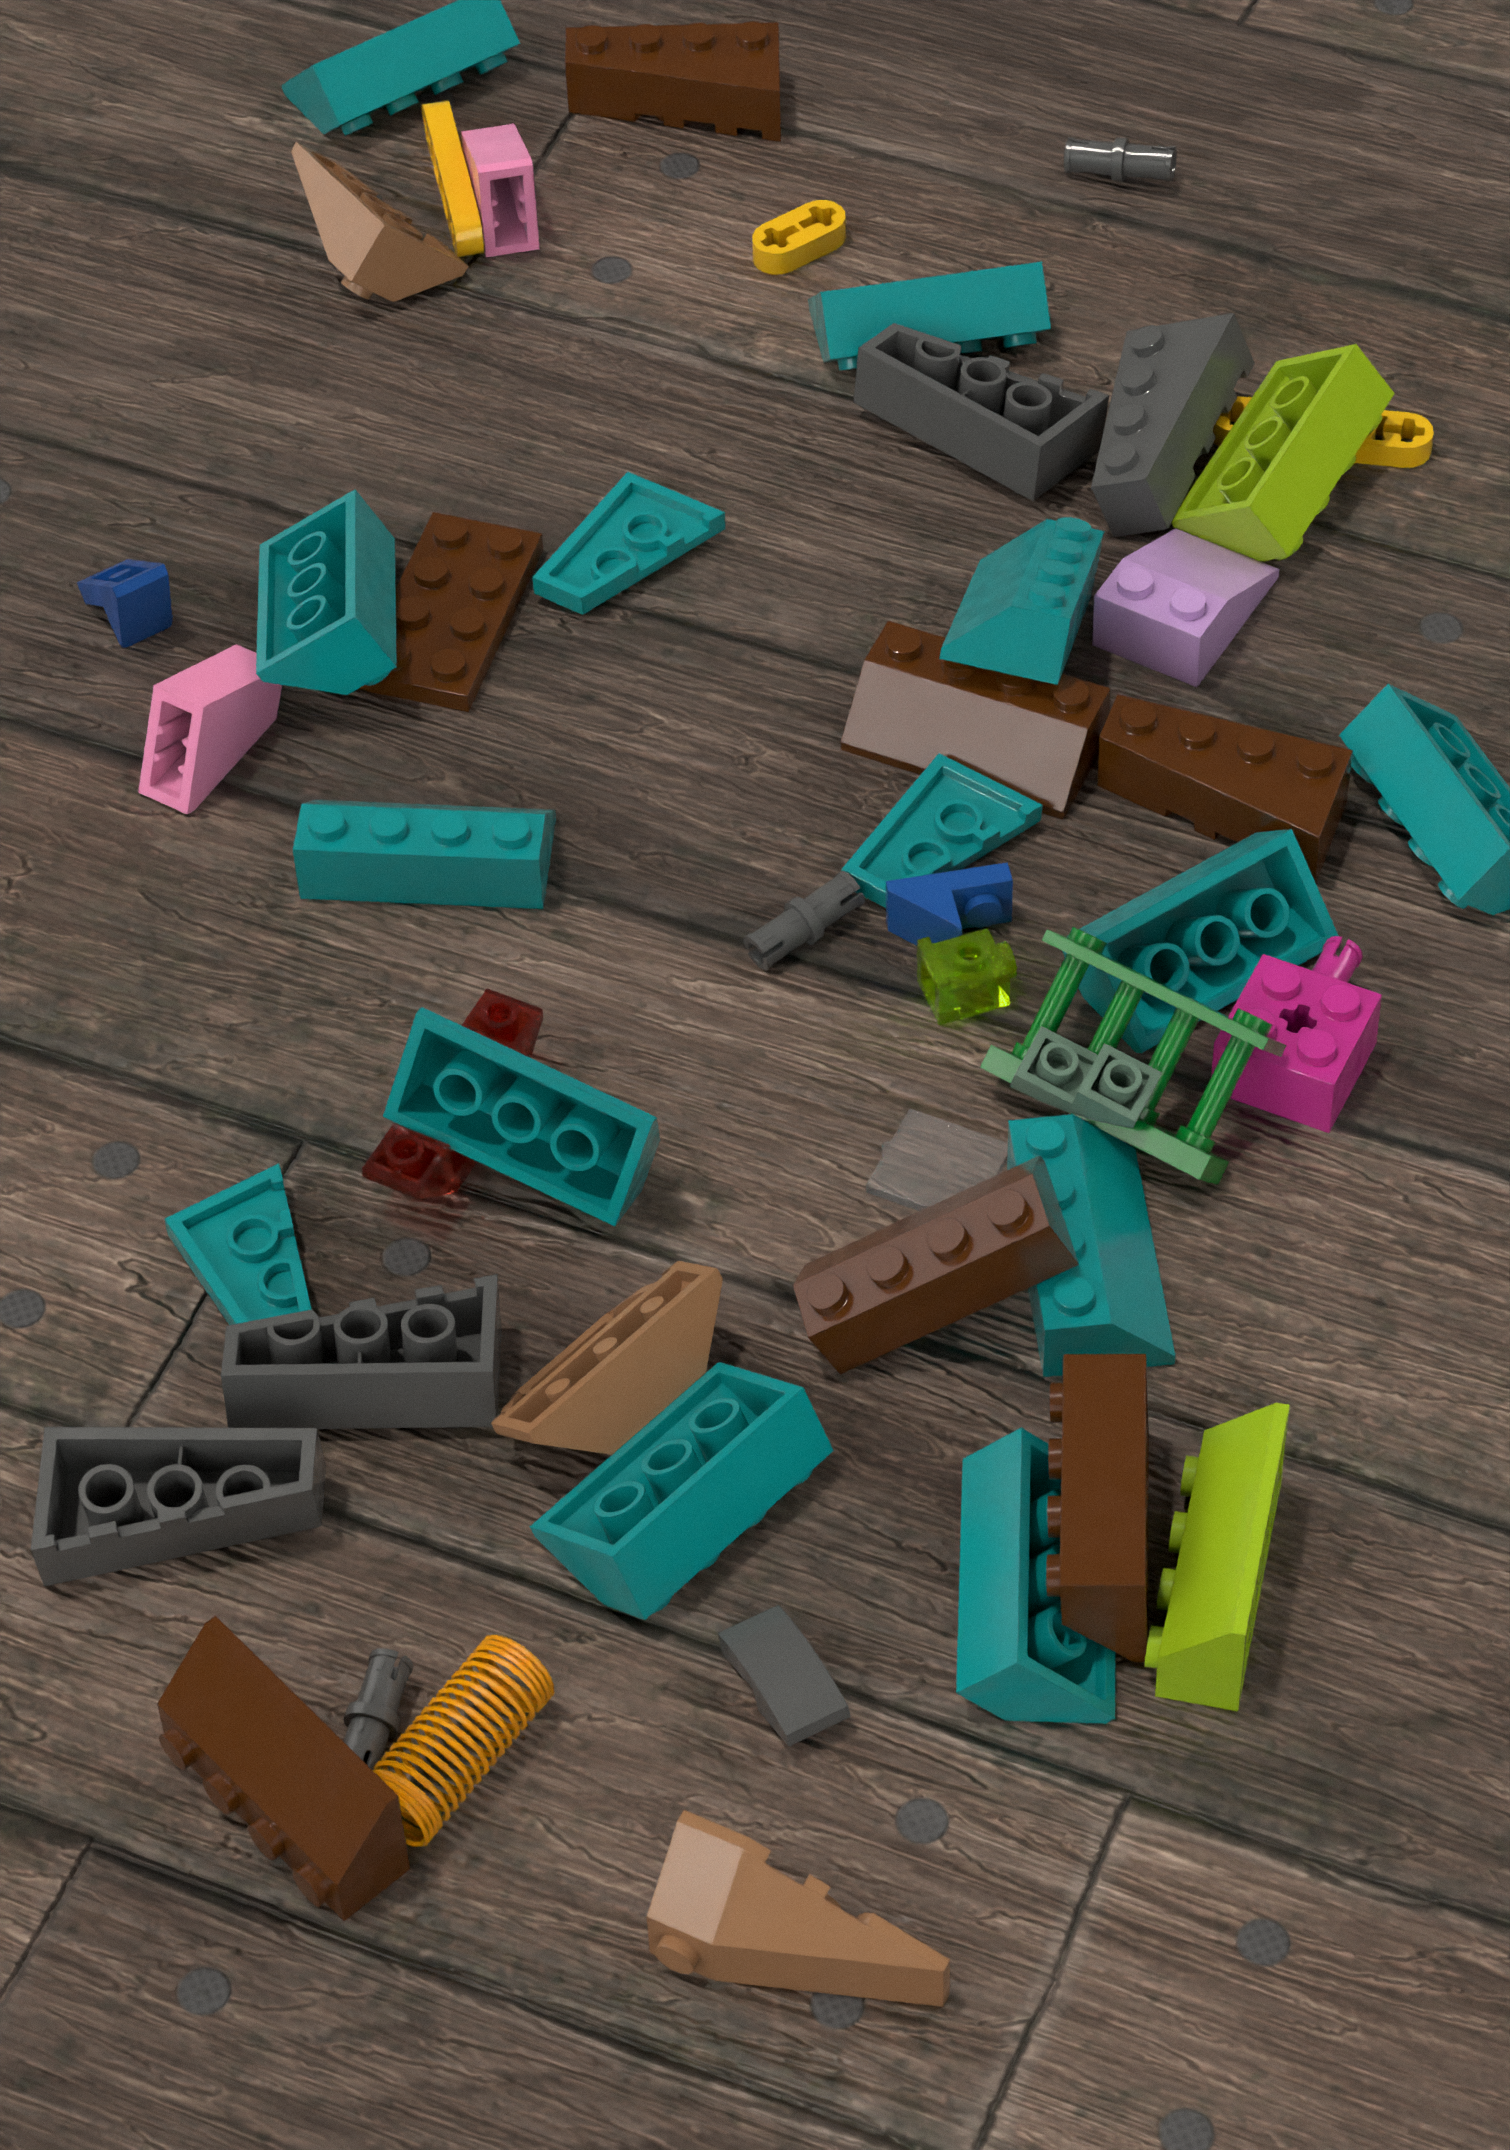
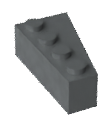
M1234 313L1159 326L1149 325L1126 332L1091 485L1113 537L1165 530L1169 528L1196 477L1192 468L1195 461L1203 453L1208 454L1216 439L1212 430L1221 413L1230 412L1237 399L1234 391L1239 378H1248L1255 364Z
M896 323L891 324L858 349L853 403L1032 501L1036 500L1100 450L1109 400L1108 394L1089 389L1085 397L1064 390L1063 379L1042 373L1037 381L1010 372L1009 361L991 355L988 358H969L960 355L961 345Z
M498 1274L474 1278L475 1288L445 1294L442 1285L416 1289V1299L377 1306L375 1298L349 1302V1307L339 1314L318 1317L313 1310H307L226 1326L221 1379L228 1428L363 1429L492 1427L491 1422L498 1416L502 1335Z
M45 1427L30 1550L44 1587L321 1527L326 1462L317 1428Z

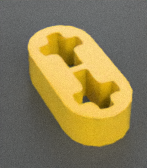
M815 200L762 224L752 234L754 265L764 273L781 275L794 271L837 250L846 240V216L844 209L833 201Z

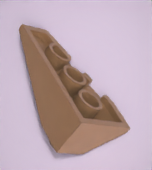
M298 142L295 143L291 153L328 260L344 275L341 283L346 288L368 300L375 293L395 302L464 275L468 265L444 243L428 233L422 241L423 234L410 225L413 221L410 217L377 198V192L339 163Z
M683 1810L676 1823L646 1916L649 1952L654 1954L662 1964L678 1973L690 1974L696 1972L714 1981L944 2007L950 1996L949 1958L874 1913H862L855 1918L842 1910L838 1902L827 1894L830 1886L809 1874L803 1884H799L765 1863L771 1853V1850L745 1835Z

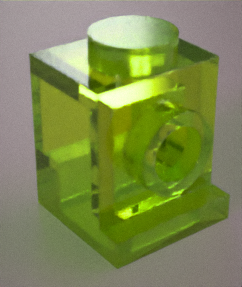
M988 928L933 944L929 937L917 940V982L939 1026L1010 1005V979L1017 976V965L1013 951L1007 941L995 944Z

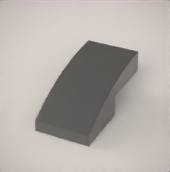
M780 1605L718 1633L723 1655L751 1686L758 1711L788 1746L851 1717L849 1707L826 1667L802 1632Z

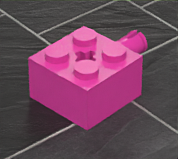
M1334 936L1327 939L1322 948L1323 951L1312 970L1265 954L1262 955L1228 1017L1233 1019L1238 1008L1271 1023L1273 1026L1268 1036L1287 1046L1281 1057L1255 1046L1230 1097L1231 1099L1330 1133L1376 1045L1382 994L1348 983L1363 959L1361 949L1352 940H1347L1345 947L1338 957L1336 952L1342 943V937ZM1223 1030L1220 1031L1214 1042L1212 1075L1232 1036Z

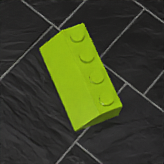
M1357 344L1276 361L1181 503L1171 522L1172 526L1260 562L1288 558L1302 545V536L1314 517L1328 505L1330 500L1329 494L1340 477L1355 463V454L1368 434L1373 432L1381 423V414L1395 393Z
M1276 1402L1204 1430L1199 1457L1186 1455L1180 1496L1191 1497L1187 1513L1179 1511L1174 1513L1168 1552L1179 1553L1176 1570L1163 1568L1157 1609L1167 1610L1164 1627L1151 1626L1145 1656V1667L1157 1669L1155 1697L1233 1711L1239 1710L1282 1484L1289 1404Z

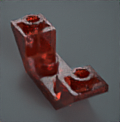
M487 988L461 1026L531 1058L544 1018L543 1009ZM393 1123L363 1166L362 1176L420 1200L456 1193L477 1161L452 1150L451 1146L447 1143Z

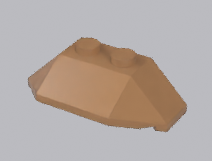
M677 1261L663 1271L662 1277L657 1282L641 1287L615 1306L510 1397L502 1408L501 1414L491 1422L496 1434L540 1445L609 1455L615 1453L706 1373L723 1282L719 1270L713 1267Z

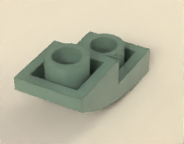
M1041 1026L1014 1074L1010 1087L1069 1113L1103 1123L1133 1128L1155 1089L1162 1072L1105 1043L1097 1055Z

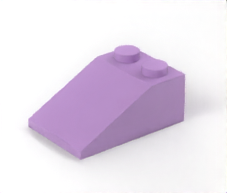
M1175 528L1124 557L1094 595L1092 645L1198 687L1278 579L1279 569Z

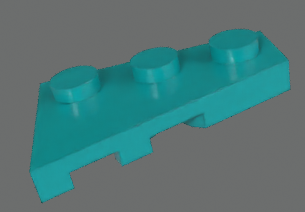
M627 472L532 577L534 594L583 615L725 530V512Z
M938 753L841 871L850 874L860 886V889L854 891L855 893H863L865 898L886 908V881L961 870L1040 822L1043 805Z
M279 1163L164 1219L167 1235L229 1325L312 1310Z

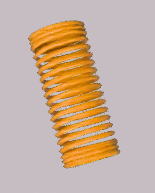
M486 1635L475 1648L474 1653H471L466 1659L467 1662L462 1663L459 1671H455L451 1679L445 1683L444 1688L438 1691L436 1697L432 1698L428 1706L424 1707L420 1715L413 1720V1724L409 1725L405 1733L399 1736L397 1743H393L389 1748V1752H385L381 1758L382 1761H378L374 1766L373 1771L398 1795L401 1815L421 1828L418 1829L402 1820L406 1844L409 1846L424 1847L442 1828V1821H448L451 1817L450 1812H455L459 1808L458 1803H463L466 1799V1794H470L474 1790V1785H478L481 1782V1775H487L490 1771L489 1766H494L497 1763V1757H502L505 1753L504 1748H509L513 1744L512 1739H517L520 1735V1730H525L528 1726L527 1721H532L535 1718V1713L540 1712L555 1694L553 1679L546 1667L527 1648L511 1638L502 1635ZM489 1651H492V1652H495V1653H498V1654L502 1655L503 1657H505V1658H507L508 1660L512 1661L516 1666H514L512 1663L508 1662L507 1660H505V1659H503V1658H501V1657H499V1656H497V1655L491 1654ZM497 1663L518 1676L531 1691L522 1687L504 1673ZM472 1666L477 1667L479 1672L473 1671ZM465 1675H468L471 1681L466 1680ZM478 1679L487 1683L500 1698L515 1707L519 1715L512 1712L497 1696L484 1688ZM457 1684L462 1685L464 1690L458 1689ZM470 1688L478 1691L495 1709L506 1715L511 1723L504 1721L493 1708L476 1697ZM449 1693H453L456 1699L451 1698ZM462 1696L472 1701L482 1713L500 1725L503 1732L495 1729L484 1716L470 1707ZM442 1702L447 1703L449 1708L443 1707ZM455 1706L464 1710L479 1726L491 1733L496 1741L489 1739L475 1724L462 1716ZM434 1711L439 1712L441 1717L435 1716ZM447 1715L458 1720L467 1731L482 1741L488 1750L480 1747L467 1733L454 1725ZM426 1720L431 1721L433 1726H429ZM441 1725L450 1729L465 1745L473 1749L479 1758L472 1756L459 1742L448 1735ZM418 1729L424 1730L426 1736L421 1735ZM433 1734L442 1738L455 1752L464 1757L472 1768L463 1764L455 1754L440 1744ZM411 1738L416 1739L418 1745L413 1744ZM425 1743L436 1748L450 1763L458 1767L464 1777L454 1772L447 1763L432 1753ZM403 1747L408 1748L411 1754L405 1753ZM417 1752L428 1757L441 1771L450 1776L456 1786L446 1781ZM395 1756L400 1757L403 1763L397 1762ZM410 1762L421 1767L433 1780L441 1784L448 1794L437 1789ZM387 1766L393 1767L396 1773L389 1771ZM403 1771L413 1776L422 1786L433 1793L440 1803L429 1798L407 1778Z

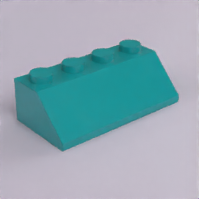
M457 0L318 62L282 84L281 88L285 96L323 135L341 128L344 136H347L373 124L370 114L386 107L389 115H394L417 104L418 100L415 93L431 86L434 95H437L463 83L460 73L475 66L479 75L507 63L508 60L504 53L520 44L501 0Z
M1042 261L823 291L808 299L809 311L823 363L838 361L839 371L857 369L859 347L893 323L961 345L960 355L982 351L981 341L1003 338L1004 348L1037 344L1036 333L1051 329Z
M356 489L259 545L256 674L263 682L348 695L364 685L371 686L379 683L388 676L392 669L397 667L395 538Z
M1063 517L1057 519V521L1046 519L980 559L941 647L939 659L1058 685L1092 596L1104 531L1092 529L1089 523L1077 518Z
M1387 684L1339 734L1348 749L1353 750L1352 768L1364 780L1375 785L1382 795L1378 800L1380 807L1391 819L1405 826L1412 836L1408 841L1409 847L1424 863L1436 869L1442 878L1438 882V886L1453 904L1462 909L1469 905L1491 915L1509 910L1510 787L1456 715Z
M313 800L302 803L293 845L300 899L543 909L556 824V810Z
M1292 829L1256 832L1080 928V930L1107 943L1102 953L1103 955L1216 1011L1238 1000L1263 954L1298 966L1322 953V948L1327 939L1339 936ZM1089 965L1080 983L1079 990L1082 997L1103 1018L1121 980ZM1144 991L1122 1039L1135 1053H1143L1159 1044L1176 1007Z
M423 1007L416 1012L383 1114L384 1118L612 1226L617 1225L642 1192L660 1143L657 1117Z
M1074 1114L1008 1120L1007 1170L1039 1155L1043 1158L1079 1265L1028 1288L1043 1377L1063 1375V1354H1146L1147 1367L1175 1364L1176 1356L1136 1149Z
M718 1362L535 1521L530 1528L535 1538L603 1605L646 1620L651 1614L667 1606L672 1596L699 1571L711 1566L718 1559L720 1552L747 1528L759 1523L765 1517L767 1510L789 1490L806 1481L812 1474L813 1469L834 1450L804 1387Z
M1021 1427L962 1459L956 1693L1005 1721L1106 1724L1115 1719L1116 1652L1062 1625L1060 1597H1047V1554H1060V1538H1048V1496H1061V1480H1049V1444Z

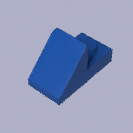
M127 559L77 582L85 604L104 607L118 643L123 648L155 635L172 625L169 574L163 563Z
M1008 862L886 881V925L888 931L953 965L960 966L962 964V929L983 928L993 924L1012 922L1013 879Z

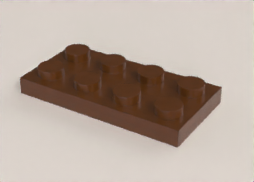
M433 512L396 587L397 667L392 669L388 676L379 683L371 686L364 685L358 690L469 712L543 552L542 533Z

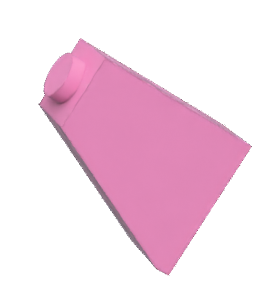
M515 124L462 131L463 155L480 216L486 258L539 250L533 164Z
M236 644L153 686L138 793L185 814L193 812L277 719L282 685L263 682L256 674V652Z

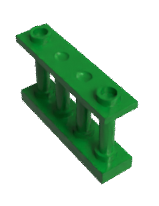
M1072 927L1068 937L1047 929L1042 941L1067 954L1023 1044L1016 1042L1012 1051L990 1045L980 1068L1011 1083L1014 1074L1041 1026L1057 1033L1089 965L1121 980L1088 1047V1050L1097 1055L1104 1043L1117 1049L1145 991L1175 1006L1176 1009L1148 1066L1162 1072V1075L1133 1128L1076 1116L1199 1180L1218 1185L1229 1161L1211 1153L1216 1142L1211 1139V1136L1255 1046L1281 1057L1287 1045L1268 1036L1273 1026L1271 1023L1240 1008L1237 1009L1232 1019L1103 955L1102 953L1107 943L1078 928ZM1199 1019L1232 1036L1187 1127L1180 1125L1177 1133L1174 1134L1156 1125L1160 1113L1155 1111Z

